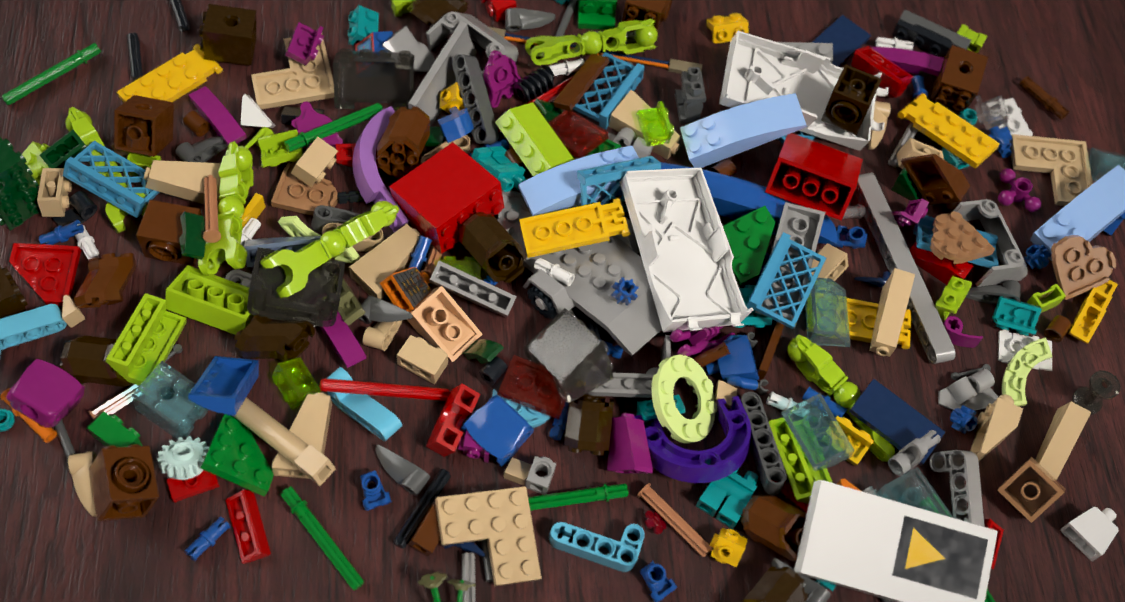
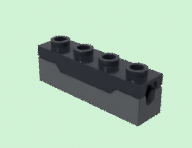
M904 10L892 33V36L902 41H911L913 46L941 58H945L952 45L967 50L971 42L970 39L907 10Z

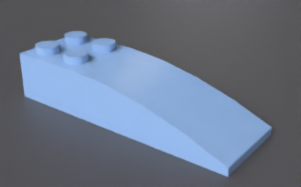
M794 93L736 106L680 127L690 162L694 168H703L806 128L807 125L797 95Z
M632 145L595 153L542 172L518 184V188L532 216L580 206L581 189L580 180L577 179V171L633 160L639 157ZM608 182L604 189L610 192L616 185V182ZM596 185L587 186V194L591 196L598 187ZM620 187L613 196H622V188ZM601 191L595 198V201L604 200L608 194Z
M1117 165L1036 230L1030 241L1034 245H1044L1052 254V245L1065 236L1078 235L1089 242L1125 212V170L1120 165Z

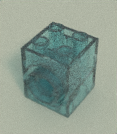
M161 361L131 395L136 411L177 440L179 437H187L192 432L193 424L197 419H202L209 410L188 399V394L195 386V383L164 361Z

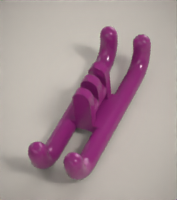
M713 326L697 331L687 330L682 332V330L676 329L669 338L672 342L689 339L692 346L690 347L688 344L683 345L679 348L678 355L691 356L721 344L728 336L735 335V333L730 332L720 339L708 342L719 334L720 329L724 327Z

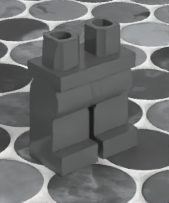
M689 67L688 71H682L681 73L682 87L681 90L675 91L680 124L693 123L700 119L706 95L699 67Z

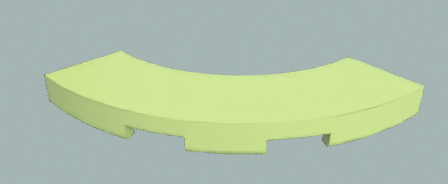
M297 216L281 217L278 221L291 237L321 236L308 228ZM351 246L350 248H345V251L340 256L335 257V260L355 263L361 257Z
M1046 338L1038 339L1023 347L1013 356L1005 369L1002 380V395L1011 396L1016 406L1020 407L1027 404L1025 385L1030 370L1038 363L1053 357Z

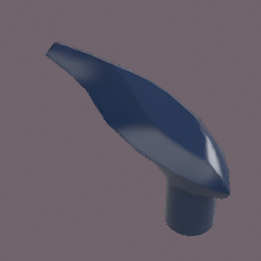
M884 272L883 278L855 277L854 280L883 287L891 272Z
M473 542L443 545L445 549L456 546L463 551L485 557V553Z

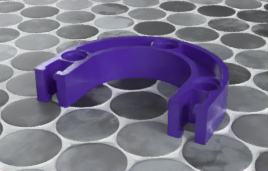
M732 397L731 409L729 411L724 405L726 404L725 399L717 400L716 416L726 438L721 444L708 450H687L673 444L665 436L658 418L649 419L645 432L652 467L670 478L689 483L713 482L735 472L747 457L751 436L750 420L739 397ZM641 415L635 416V419L643 420Z

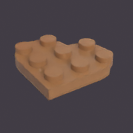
M298 161L291 164L289 162L286 165L271 200L272 207L313 216L317 206L335 207L337 205L338 193L331 181L323 178L320 183L315 182L311 188L291 174Z
M953 211L951 214L936 216L933 222L932 232L934 234L931 238L930 249L939 259L943 260L945 257L949 260H954L953 264H959L993 254L995 248L969 222L963 219L959 212Z
M1065 236L1051 247L1052 264L1057 283L1066 295L1064 300L1089 291L1093 287L1096 288L1110 280L1108 277L1111 275L1113 268L1116 269V258L1111 251L1100 245L1091 246L1090 242L1081 236Z

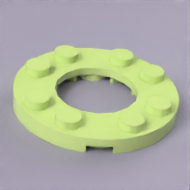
M682 355L668 357L659 363L658 366L660 368L657 374L653 375L652 401L655 413L662 427H667L671 432L673 439L681 443L700 441L709 434L717 411L713 383L694 359ZM680 377L685 378L688 385L694 387L693 393L698 398V404L695 405L698 409L693 414L691 420L684 418L679 413L674 402L673 389L675 382Z

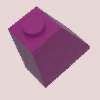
M622 413L621 417H613L607 471L622 474L652 473L653 468L644 421L635 419L634 414Z

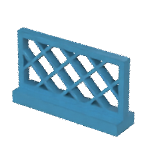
M604 52L602 56L608 57L613 66L605 67L601 72L604 78L596 79L592 85L595 91L585 92L582 96L585 104H576L573 109L598 121L600 127L607 129L612 112L630 90L634 91L642 81L645 66L639 63L634 66ZM627 69L630 72L628 74L621 75L619 70ZM616 70L617 76H607L606 72ZM619 80L620 86L611 88L610 82ZM598 84H607V89L598 90ZM610 93V99L601 100L600 95ZM597 96L598 101L589 103L587 97ZM592 107H601L599 114L591 111Z
M96 141L88 145L75 158L70 157L65 161L64 177L136 218L142 214L143 208L149 203V200H152L160 193L145 188L147 180L143 179L145 169ZM95 149L102 153V155L92 156L91 152ZM105 161L106 166H95L94 162ZM109 161H116L121 166H110ZM81 162H90L91 166H86ZM98 172H108L109 177H105ZM113 172H123L124 177H114ZM128 172H135L139 176L129 177ZM141 182L142 187H132L131 183ZM118 183H126L127 188L119 185ZM135 193H145L146 197L142 198Z
M647 156L577 171V179L580 180L581 206L591 204L592 202L598 203L595 201V198L601 191L608 194L601 202V205L607 204L611 198L616 199L613 195L621 187L620 181L627 171L660 170L661 162L653 156ZM615 181L616 185L610 192L604 189L608 182ZM596 185L598 188L589 196L587 194V186ZM622 195L620 199L623 206L624 212H628L627 205L623 204L625 199L624 195Z
M925 215L923 219L919 220L918 224H915L913 234L916 235L917 248L931 251V238L934 234L932 229L935 218ZM977 230L995 250L992 255L968 262L987 268L998 266L995 246L998 236Z
M783 232L760 275L746 307L748 309L753 308V310L793 329L826 257L790 240L791 236ZM789 247L797 250L800 257L791 259L788 253ZM813 258L819 261L817 267L810 269L806 259ZM802 261L805 270L796 272L793 262ZM788 264L792 274L782 276L780 266ZM807 274L810 282L807 285L801 286L798 276ZM794 278L797 287L788 290L784 280ZM780 281L783 291L774 293L771 284ZM799 291L802 299L800 302L793 303L789 293ZM785 295L789 305L779 307L776 297ZM772 299L775 309L768 310L761 305L764 300ZM790 308L793 314L792 321L784 318L781 311Z

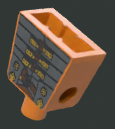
M416 267L393 273L380 282L393 305L408 312L415 309L431 293V289L428 286L430 276L425 272L420 274Z

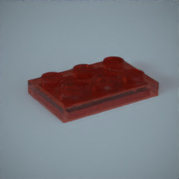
M566 110L549 122V125L570 154L576 158L586 156L609 138L608 132L573 111Z
M513 355L497 395L559 419L574 378Z

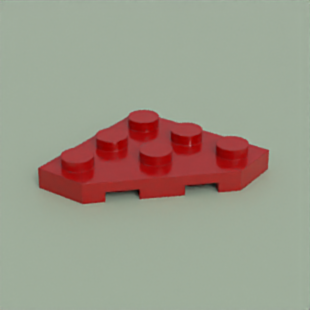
M14 243L9 262L46 305L56 304L63 306V297L66 294L71 297L81 249L79 246Z

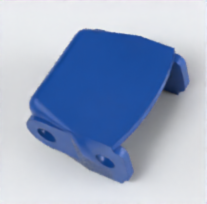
M498 395L493 396L484 406L478 409L462 427L464 432L467 429L473 439L483 449L498 458L497 463L500 466L506 465L534 431V428Z

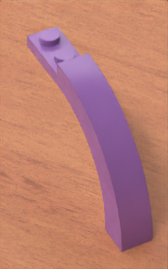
M392 106L383 109L369 121L354 148L352 159L354 178L366 204L372 201L374 204L379 201H388L398 206L382 182L376 164L378 142L381 140L389 124V117L395 112ZM400 207L396 220L389 226L394 233L409 222Z

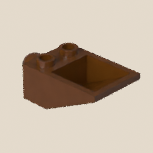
M936 154L901 159L903 166L922 197L929 202L928 205L945 203L949 210H954L970 187L961 170Z

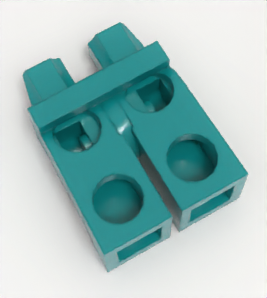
M503 146L475 148L471 157L501 182L503 192H509L513 187L519 190L518 184L527 180L523 176L525 169L519 167L517 163H512L505 156L507 150Z
M737 469L729 476L711 482L698 500L696 507L713 517L724 498H727L715 519L733 530L743 513V509L757 488L756 483L759 476L752 471H748L743 478L736 474Z

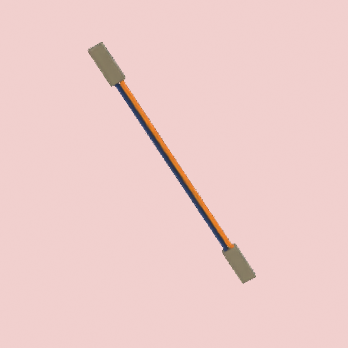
M489 27L509 41L526 43L531 38L508 34L504 29ZM570 45L569 49H574L577 45ZM601 50V51H600L599 53H597L596 55H601V56H602V55L604 54V52ZM606 51V53L623 61L667 68L668 72L681 74L682 71H688L689 67H699L700 71H702V64L675 59L662 61Z

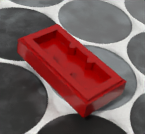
M206 470L190 479H167L174 503L220 487L217 476Z

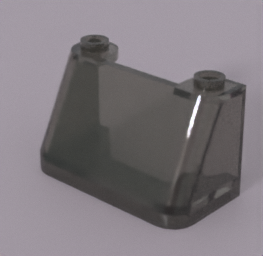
M258 247L249 287L248 312L254 316H267L270 319L283 321L307 320L314 326L320 327L334 325L340 302L345 262L336 260L325 262L322 265V270L314 269L309 273L307 284L302 290L289 297L280 298L276 290L285 282V270L281 266L264 269L260 261L274 251Z

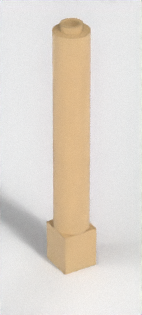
M247 397L236 416L232 415L296 465L303 474L317 485L321 486L336 470L326 456L312 445L306 444Z

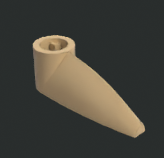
M875 101L873 120L876 123H885L884 130H871L870 141L868 142L869 150L875 149L884 135L887 118L890 114V103Z
M403 320L394 322L378 321L374 327H368L365 330L363 344L385 351L392 342Z
M95 451L69 455L68 466L76 493L90 515L97 517L89 468L97 455Z

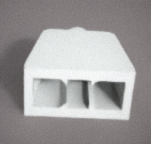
M1097 507L1089 509L1060 529L1092 562L1105 553L1119 530L1112 522L1116 518V513L1110 508H1105L1101 512Z

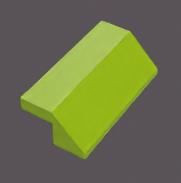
M145 293L108 354L106 362L128 382L150 389L185 327L187 318L166 311V300Z
M788 416L768 421L796 501L809 504L815 481L823 480L833 483L809 422L805 419L791 423Z

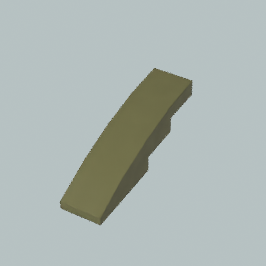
M331 259L312 270L320 286L327 293L332 304L337 308L348 326L366 313Z

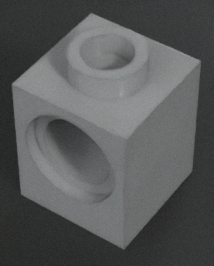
M535 456L526 479L525 487L546 495L555 472L556 463L547 457L539 458ZM544 471L547 475L545 477H540L536 474V472Z

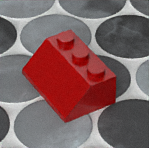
M869 46L857 49L854 53L851 67L871 75L882 73L879 87L882 89L888 87L889 97L896 98L901 96L913 79L911 74Z

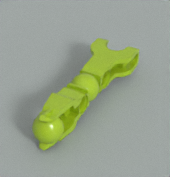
M653 19L620 22L618 27L613 29H607L603 32L598 31V33L588 31L582 36L578 34V36L532 37L526 41L525 50L536 65L553 64L558 60L577 57L580 54L585 55V53L588 55L597 54L601 50L603 52H606V50L623 51L629 55L655 49L654 43L657 41L658 33L653 25L655 22ZM635 30L634 37L637 43L625 44L627 39L626 32ZM613 37V41L606 44L607 39ZM537 43L538 46L533 47L531 50V45ZM572 43H577L574 49H569Z
M75 107L69 108L68 116L65 120L66 129L69 132L73 129L86 144V147L93 141L104 146L92 125L91 117ZM95 149L91 152L92 156L102 155V153ZM105 161L94 162L95 166H106ZM109 161L110 166H118L116 161ZM98 172L105 177H109L108 172ZM113 172L114 177H122L120 172ZM118 183L119 185L127 188L126 183ZM135 193L142 198L146 197L144 193ZM107 202L105 212L116 233L125 231L126 228L123 220L129 213ZM147 205L143 208L142 216H144Z
M235 141L229 143L226 155L223 156L218 171L221 178L219 189L220 202L218 204V229L221 233V239L215 243L206 242L204 258L202 260L198 259V267L205 276L216 274L224 260L235 270L244 268L246 265L248 252L241 245L243 223L241 218L244 214L243 204H246L245 199L248 196L249 188L253 186V159L249 149L244 146H238Z
M388 201L376 202L370 211L352 217L336 229L325 232L320 237V240H315L296 252L292 250H277L263 258L260 263L264 269L281 266L285 270V282L276 290L279 297H289L302 290L306 286L308 275L312 270L324 264L332 257L340 256L345 251V248H350L367 237L374 235L381 228L390 226L396 220L399 207Z
M797 335L788 344L787 351L789 357L795 361L796 366L807 380L813 381L829 396L833 394L834 400L838 405L848 408L846 413L849 414L850 418L874 440L869 450L881 461L888 462L895 454V449L891 443L849 412L861 395L858 386L852 382H847L848 377L836 365L828 352L816 343H812L808 338Z

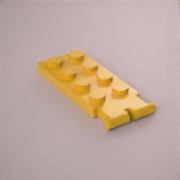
M196 44L189 53H181L117 91V95L123 102H126L134 95L174 102L205 83L208 76L215 72L217 74L221 73L223 68L216 61L205 60L204 51H200V45Z
M921 93L911 104H908L898 113L901 119H908L913 123L914 128L975 169L997 150L1000 144L938 102L934 104L928 100L924 93Z
M616 198L613 200V203L601 205L598 202L519 219L527 257L530 258L609 241L611 236L620 234L623 237L629 236L630 231L624 217L621 199Z
M811 291L806 331L871 343L879 304ZM906 309L897 343L902 345L903 349L910 348L911 331L908 329L911 328V310Z

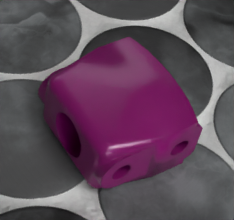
M36 359L9 390L6 400L10 401L13 409L40 425L50 428L56 426L61 419L78 405L84 395L85 387L63 369L46 361Z

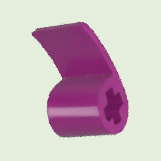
M950 316L943 323L954 345L975 348L983 338V336L961 333L963 322L958 317Z

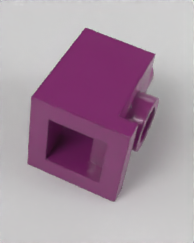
M466 429L465 437L460 439L458 450H463V454L469 458L478 459L482 457L484 462L488 463L490 453L483 449Z

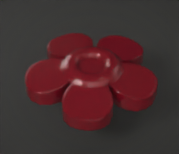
M650 510L645 512V517L647 518L645 521L646 526L649 529L653 528L654 533L660 535L662 530L666 529L665 522L661 520L662 517L656 511L654 513Z

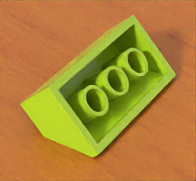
M533 102L509 109L495 121L533 177L556 166L575 160Z
M189 265L167 287L165 294L167 310L234 335L238 331L244 330L255 315H259L266 298V293L216 275L205 276L200 269Z

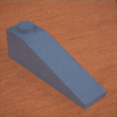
M321 236L245 240L244 248L248 252L247 267L261 266L260 261L277 250H292L296 252L313 241L320 240Z

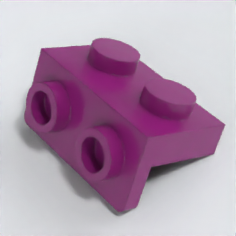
M298 22L285 55L306 66L310 60L314 61L319 51L316 47L317 45L320 46L324 35L321 34L323 27L319 26L316 31Z
M924 199L909 201L905 211L892 212L897 225L910 226L918 224L919 220L923 219L927 214L928 208L926 207L929 202Z

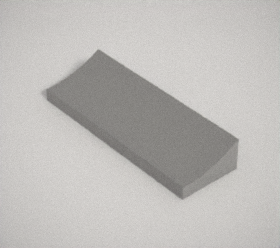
M460 21L408 103L409 109L419 107L429 116L430 126L433 125L442 110L440 108V92L457 82L452 65L454 56L456 54H464L475 57L477 54L469 35L468 23Z
M785 202L773 249L784 232L791 236L790 240L815 252L825 212ZM789 247L788 253L791 259L800 257L797 250ZM808 258L806 261L811 269L813 258ZM802 261L793 262L796 272L805 270ZM788 264L780 266L782 276L792 274ZM807 274L798 276L801 286L807 285ZM794 278L784 280L788 290L797 287ZM780 281L771 284L774 293L783 291ZM799 291L789 293L793 303L801 301L802 298ZM785 295L776 297L779 307L789 305ZM772 299L764 300L761 305L768 310L775 309ZM791 309L782 310L783 317L792 321L793 314Z

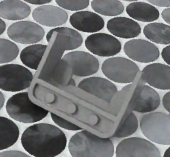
M449 12L426 32L428 50L432 52L455 31L460 21L468 23L471 40L486 50L488 58L492 51L497 50L503 55L512 58L514 62L518 60V49L516 46L470 14Z
M988 199L960 202L953 211L959 212L966 221L979 219L986 233L998 236L995 246L1002 266L991 267L976 283V286L1003 284V282L1008 280L1021 281L1027 275L1028 270L1024 258L996 203Z
M584 332L581 343V380L584 390L589 395L652 398L653 375L657 374L659 368H651L646 374L602 372L597 366L588 365V332ZM670 335L665 336L661 348V361L671 357Z

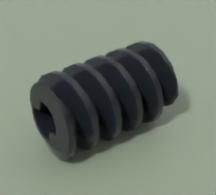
M543 65L541 68L526 75L523 79L521 78L512 85L515 94L527 103L531 99L536 98V94L539 96L542 94V91L546 92L548 88H553V71L549 66Z

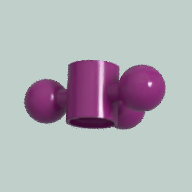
M1006 168L1001 171L999 175L1000 180L1005 184H1010L1012 187L1009 191L1004 190L998 195L999 203L1008 206L1013 202L1020 203L1025 200V208L1028 211H1038L1041 208V201L1039 198L1029 195L1033 188L1031 181L1027 178L1015 180L1016 174L1012 169Z

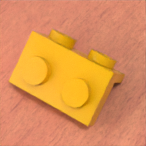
M733 13L726 17L713 16L711 19H706V26L712 31V42L715 44L730 42L737 31L748 34L749 21L741 14Z
M836 416L819 441L856 467L874 440L871 439V436L866 431L858 430L852 426V422L847 418Z

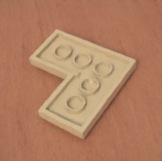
M284 38L286 51L291 38ZM322 40L320 46L317 45L316 47L319 51L315 60H310L307 66L288 57L289 69L251 74L257 105L261 110L336 97L324 40Z
M1011 135L1010 148L1012 151L1013 170L1051 173L1055 205L1066 206L1093 184L1085 141Z
M526 487L444 496L435 499L441 545L487 540L494 586L541 579Z

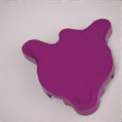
M497 50L490 53L483 76L485 86L489 92L491 107H498L502 95L504 98H511L514 93L513 83L521 79L514 60Z
M305 101L300 106L301 115L292 121V126L298 130V133H306L328 124L332 120L323 114L317 113L312 105ZM338 133L322 139L335 149L336 144H343V140Z

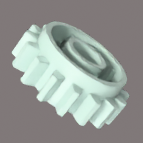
M188 436L186 440H183L182 437H179L177 442L170 440L169 446L163 445V451H158L159 458L157 460L162 473H167L169 478L184 480L193 478L204 470L200 467L209 447H207L206 441L200 442V438L192 440L191 436Z

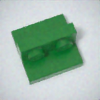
M578 0V28L597 30L615 28L617 0Z

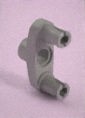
M930 430L920 439L916 438L890 458L888 465L891 471L897 476L902 477L916 467L928 453V449L941 441L939 435L932 439L933 435L937 432Z

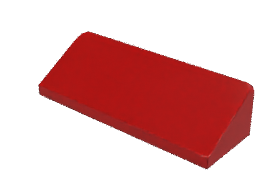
M243 489L225 501L242 564H246L267 557L271 552L255 494L252 491Z

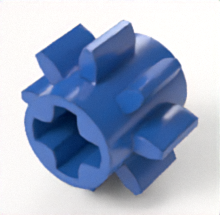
M1032 245L1026 250L1027 256L1024 257V260L1031 269L1034 267L1042 269L1049 264L1048 257L1052 256V254L1044 245Z
M622 277L619 283L615 282L612 285L615 291L611 296L615 297L617 304L625 302L627 306L631 303V300L635 301L638 297L635 292L639 287L635 286L633 279L625 280Z
M962 405L961 409H954L950 415V420L953 422L951 427L964 434L967 431H972L978 423V419L975 417L977 412Z

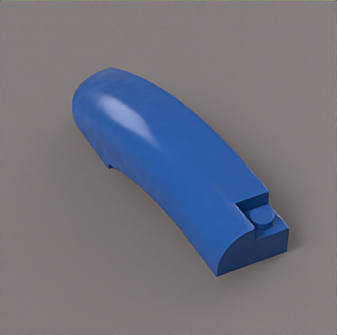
M661 162V169L693 168ZM702 169L718 215L736 220L766 206L775 221L772 235H776L785 202L795 204L766 193L767 187ZM825 215L818 243H828L837 246L836 228L831 219Z

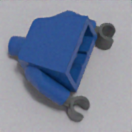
M749 332L747 335L728 336L723 342L727 345L730 354L706 365L708 374L721 373L724 382L736 387L756 390L759 395H765L769 390L764 389L762 386H766L768 381L763 379L758 383L759 376L752 348L758 342L757 340H752L755 334Z

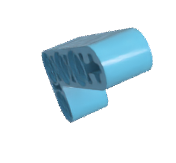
M49 304L0 319V357L1 350L63 330L67 323L63 320L62 312L58 305Z
M341 367L326 378L353 381L351 376ZM327 392L333 403L340 410L383 441L388 440L402 427L401 421L394 413L368 395Z
M559 522L551 528L549 541L558 550L621 572H628L633 569L644 539V530L637 524L628 525L619 542L579 527ZM559 533L563 534L561 539L557 538ZM628 534H634V535H636L637 538H638V541H631V540H629V538L627 537V535H628ZM573 536L572 543H569L570 537ZM584 540L588 546L580 547L576 541ZM605 547L610 553L603 555L598 549ZM628 555L631 558V562L626 563L622 561L620 556Z

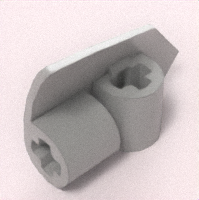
M407 26L398 30L392 35L393 37L382 44L383 48L390 51L416 72H428L435 62V58L423 43L417 42Z
M627 127L622 128L617 136L612 133L600 134L621 145V148L632 145L639 158L650 156L654 148V143L639 136L635 139V132Z
M982 369L969 377L965 376L939 391L938 405L952 411L956 408L961 409L962 405L974 411L986 409L989 403L993 404L998 398L991 389L995 383L992 373L987 369Z

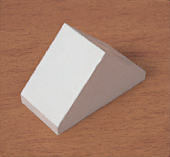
M245 94L242 96V126L275 127V124L249 95Z

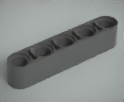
M456 54L452 65L464 107L467 108L474 125L472 130L473 138L478 144L491 145L499 140V131L495 123L496 120L478 60L474 56Z
M746 392L742 395L741 403L751 424L749 446L764 491L770 495H778L782 492L785 484L786 472L761 398L754 392Z

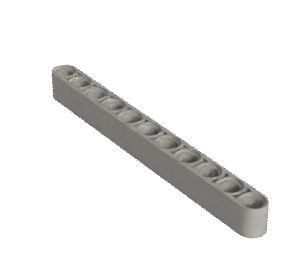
M873 173L859 175L854 194L889 272L892 273L894 268L915 274L906 309L911 310V321L929 361L932 364H938L954 360V346Z

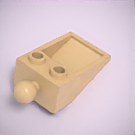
M1000 395L993 404L989 403L985 412H981L977 418L979 426L970 451L977 455L978 461L997 447L1018 427L1023 408L1014 405V400L1009 395Z

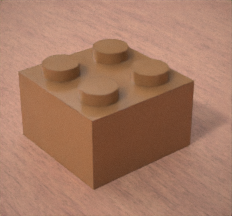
M1031 457L998 488V491L1032 523L1065 493V488Z

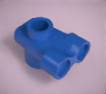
M994 126L990 128V135L988 136L1000 143L998 146L1000 155L1003 158L1009 157L1012 153L1010 150L1011 143L1009 142L1012 140V136L1008 127L999 128Z
M838 225L837 246L834 247L865 248L868 234L865 233L863 228L858 226L847 229V226Z
M376 471L360 476L365 498L362 500L365 511L392 502L389 492H385ZM369 482L376 483L374 489H369L367 485Z
M653 561L639 571L651 590L650 596L655 602L661 601L677 588L674 581L666 577L665 569Z

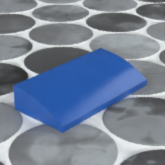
M215 356L188 394V399L211 411L236 416L259 377V360Z

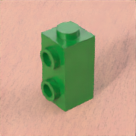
M104 411L87 428L91 435L105 447L112 445L128 447L134 444L143 446L139 440L140 434L132 427L125 428L122 425L123 421L115 414L110 416Z

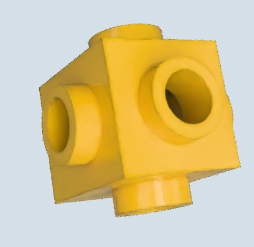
M457 82L440 92V108L449 114V108L454 106L459 111L465 109Z
M722 527L719 535L714 534L709 545L713 547L711 556L720 563H727L737 567L748 539L740 536L735 530Z

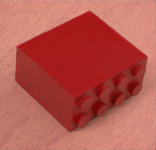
M790 133L786 136L765 192L803 207L823 211L825 215L842 221L857 187L863 159Z
M454 142L389 186L392 197L409 220L408 224L415 228L420 235L431 239V245L441 254L453 248L459 242V228L472 215L484 212L494 216L504 209L501 182Z

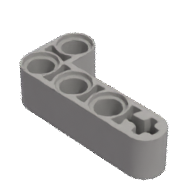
M962 450L933 453L929 461L932 470L950 474L953 518L984 527L977 455L974 452Z

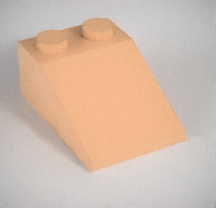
M442 286L433 289L415 309L410 311L413 318L407 319L413 328L432 346L443 349L448 354L450 362H454L483 335Z

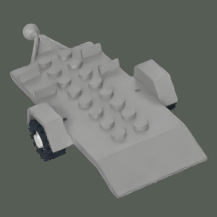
M513 190L509 192L502 191L504 209L498 214L499 219L497 220L526 253L519 219L532 217V214L521 193ZM627 217L625 218L630 231V235L627 237H623L622 234L611 236L609 241L530 258L527 257L526 261H523V266L534 273L523 287L527 289L533 284L527 292L528 298L532 300L531 304L535 305V309L539 310L541 315L544 314L545 318L551 320L557 315L562 317L571 308L576 306L603 327L623 350L631 356L662 330L643 261L637 255L640 251L631 220ZM542 258L554 265L559 264L560 268L575 274L573 283L570 286H566V284L553 279L542 269L536 270L534 268L535 261ZM622 277L625 280L633 279L635 286L639 287L635 292L638 297L635 301L631 300V303L627 306L625 302L617 304L615 297L611 296L615 291L612 285L615 282L619 283Z

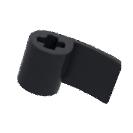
M79 191L70 197L69 204L72 208L65 212V217H53V220L60 226H65L75 220H79L80 224H82L96 213L98 207L85 192Z
M495 356L480 370L479 375L499 394L511 400L523 387V384L507 373L508 366L501 358Z

